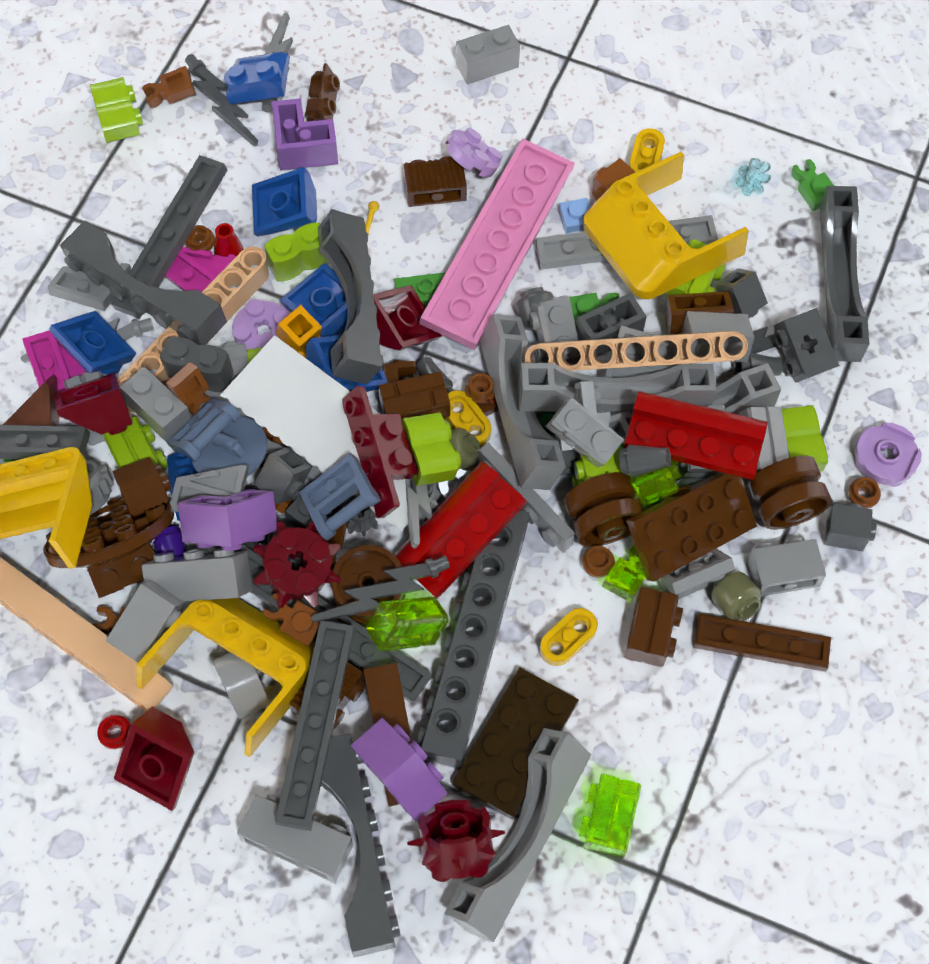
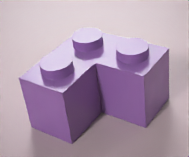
M301 98L272 101L280 170L339 164L333 119L304 122Z
M247 489L227 497L199 495L178 503L183 542L197 543L198 548L221 546L223 551L238 550L242 548V543L264 540L266 534L277 530L273 491Z
M381 718L350 746L371 772L384 784L399 805L416 822L448 794L439 782L444 777L431 762L424 763V760L428 758L427 754L415 741L410 745L408 744L411 739L398 724L392 728Z

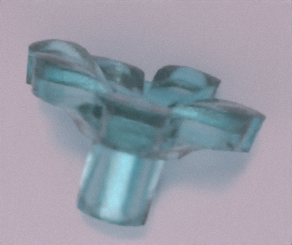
M751 158L749 166L742 165L739 168L738 173L740 176L736 178V185L742 188L745 196H750L752 191L757 195L763 193L764 187L762 183H768L771 179V175L766 173L771 169L770 163H760L759 158Z

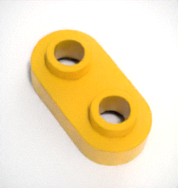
M646 128L637 134L629 166L635 172L661 161L665 138L660 131Z
M455 390L449 392L450 416L445 419L453 429L464 428L468 432L479 431L481 434L476 436L479 441L480 447L485 445L491 437V423L478 405L473 402L472 398L467 397L464 391ZM459 407L463 409V411L460 413H456L453 411V409Z
M584 608L570 611L543 636L540 644L542 659L552 666H561L569 662L595 637L598 627L595 615ZM581 624L586 628V631L582 633L577 632L574 626ZM553 646H559L563 652L554 654L550 649Z

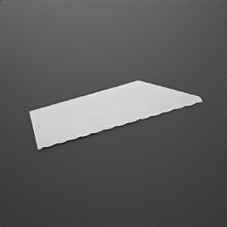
M275 335L220 395L228 398L233 406L241 408L245 415L253 417L258 425L266 427L271 435L279 437L283 444L292 447L296 454L304 456L311 465L318 466L322 473H325L350 453L356 456L360 462L342 402L343 398L350 391ZM371 407L373 414H380ZM405 479L393 480L400 506L384 518L387 523L395 525L399 532H402L408 525ZM358 490V491H357L356 493H354L353 495L358 497V496H360L361 494H360V492H359V490ZM370 506L371 510L375 513L374 506Z

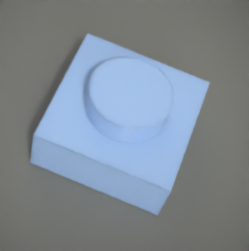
M588 198L559 203L558 210L566 234L584 230V215L591 208Z

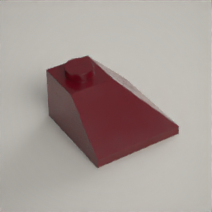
M412 285L373 294L374 304L377 306V328L380 331L379 345L400 351L438 340L442 337L440 333L419 324L426 308Z
M115 373L54 393L58 416L98 434H119L124 432L127 426L133 424Z
M154 707L147 710L131 723L114 776V780L171 811L177 806L195 753L182 722Z

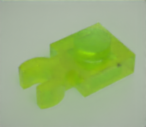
M635 545L630 548L626 560L619 557L602 584L603 588L631 603L646 580L640 559L635 555L637 552Z

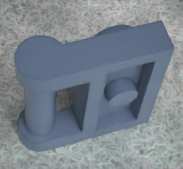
M211 397L166 443L174 452L185 455L193 462H196L202 456L201 451L231 421L235 422L241 416V413L230 402Z
M351 453L299 492L316 529L325 540H329L336 535L335 530L367 506L373 507L381 501L358 458ZM359 490L360 496L327 519L326 515Z

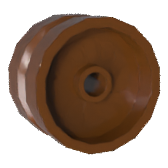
M805 455L781 460L755 474L754 480L750 479L748 487L755 502L761 504L759 513L767 529L778 530L797 526L817 517L831 506L833 500L825 483L819 482L822 475L814 457Z
M620 472L603 474L577 485L567 493L564 498V505L569 518L576 521L574 523V531L580 545L584 547L603 546L631 535L627 519L643 512L644 509L641 502L634 499L636 489L629 475H624Z
M361 545L348 550L338 559L333 569V572L341 578L340 584L331 582L337 607L358 601L344 593V590L366 587L367 584L376 585L396 581L385 574L384 571L401 568L400 561L390 551L377 545ZM406 593L373 599L385 608L349 615L348 617L363 627H377L388 623L400 613L405 602Z

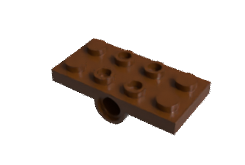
M719 472L693 486L687 485L671 489L662 495V502L627 519L646 579L652 582L757 527L742 477Z

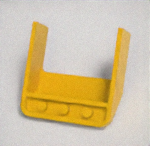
M681 151L614 182L584 215V231L633 294L640 299L649 300L656 298L745 255L749 233L746 227L702 248L694 249L689 247L647 196L682 180L684 154Z
M68 447L0 464V539L53 527L49 539L50 544L69 569L76 568L92 508L86 460L79 449Z
M238 598L200 599L187 607L136 664V686L143 689L194 630L275 679L282 685V690L246 733L244 754L251 757L288 711L290 701L307 681L315 645L312 643L310 648L282 633L279 630L281 627L280 623L267 619L262 612Z

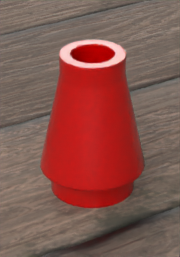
M221 223L216 227L214 255L228 257L231 254L237 257L244 250V247L235 234L233 227L228 223Z

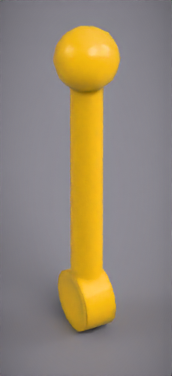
M371 201L368 204L370 211L365 224L368 235L374 214L380 207L377 201Z

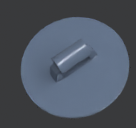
M240 416L235 422L231 421L201 451L202 456L196 462L192 461L194 468L198 473L247 464L250 465L248 477L261 465L267 452L266 434L263 428L254 420Z

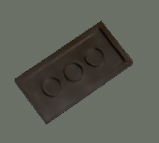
M519 667L454 778L452 786L513 820L526 796L528 757L544 728L562 732L578 705L579 699Z

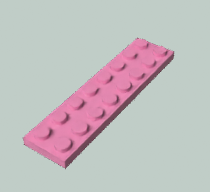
M522 138L422 314L419 324L473 350L476 349L484 328L499 307L569 178L575 162Z

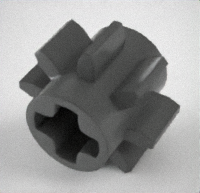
M370 506L359 512L363 513L364 517L358 518V515H355L348 521L349 534L356 531L362 533L364 537L371 527L373 529L378 528V521L375 519L377 518L376 513L371 510Z

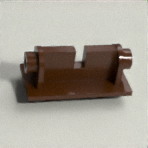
M324 63L323 71H316L311 76L309 96L312 99L307 100L305 111L307 122L333 119L336 113L337 91L340 89V81L327 63Z

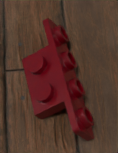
M357 386L343 398V409L349 422L353 443L356 446L361 466L381 499L380 502L374 505L377 518H385L400 506L393 480L412 479L418 472L400 414H373L365 387Z

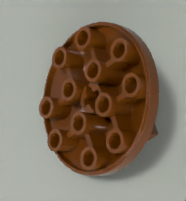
M119 496L107 502L108 506L102 507L89 515L76 568H87L99 598L120 591L131 584H138L144 581L142 564L154 560V552L150 542L162 533L174 518V511L169 501L167 503L162 502L161 506L156 504L154 508L149 507L148 511L143 509L142 513L136 512L134 516L130 514L123 497ZM105 512H109L108 514H106V515H104V516L98 517L99 515H101V514H103V513H105ZM51 532L46 535L47 542L43 548L47 563L56 568H68L50 544Z

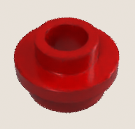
M120 715L106 717L100 723L97 730L100 743L111 750L123 748L131 724L125 717ZM113 729H121L119 737H110V732Z

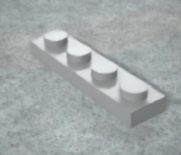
M489 442L479 449L478 465L481 461L488 464L502 479L527 500L528 503L521 511L529 512L528 523H535L540 528L543 538L550 546H557L562 553L573 545L574 531L533 489L520 488L516 471Z

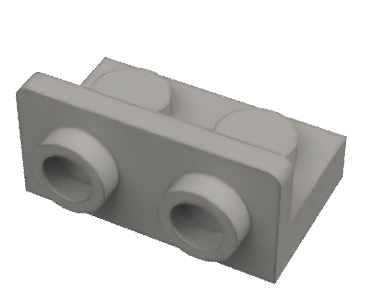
M568 295L531 303L533 312H529V321L532 330L537 331L539 340L535 344L578 340L570 297ZM568 347L564 353L565 360L581 356L580 351L575 347ZM537 349L538 360L548 363V353L543 349Z
M716 548L660 578L659 581L664 592L678 595L679 599L713 585L715 581L724 578L726 573L735 570L732 557Z

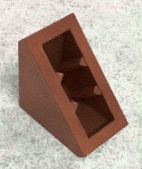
M51 375L3 425L57 426L59 416L54 400V393L57 392V379Z

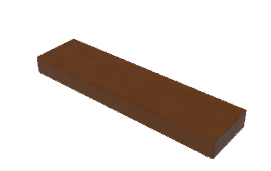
M699 613L693 648L826 672L829 666L831 637Z
M397 663L363 669L373 725L381 718L392 728L398 724L411 739L408 742L410 745L412 738ZM385 787L389 807L399 805Z

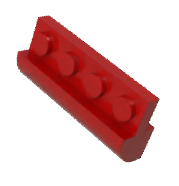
M639 391L624 448H627L629 444L658 448L668 447L671 460L754 480L768 421Z
M481 461L437 508L430 520L427 519L419 528L420 544L417 548L411 546L409 538L394 556L400 561L402 567L423 564L429 558L435 560L445 555L450 568L439 572V576L434 579L431 576L416 579L438 599L528 502L502 479L493 468Z

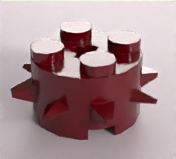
M280 521L276 523L277 535L271 539L267 546L255 545L253 548L263 558L264 569L253 582L255 585H270L271 589L278 594L277 606L283 608L290 599L297 601L303 598L313 608L317 607V593L322 590L324 585L331 582L340 584L341 578L330 567L331 558L341 547L339 544H327L320 535L316 534V527L313 521L305 529L299 527L288 528ZM301 558L306 567H300L299 571L292 570L290 560Z
M448 800L435 804L434 812L427 816L423 814L418 820L420 838L408 841L407 845L421 847L422 865L431 872L432 878L439 882L470 876L474 878L483 877L489 870L488 865L496 857L492 838L504 835L505 830L491 829V818L487 809L483 807L479 810L470 807L469 800Z

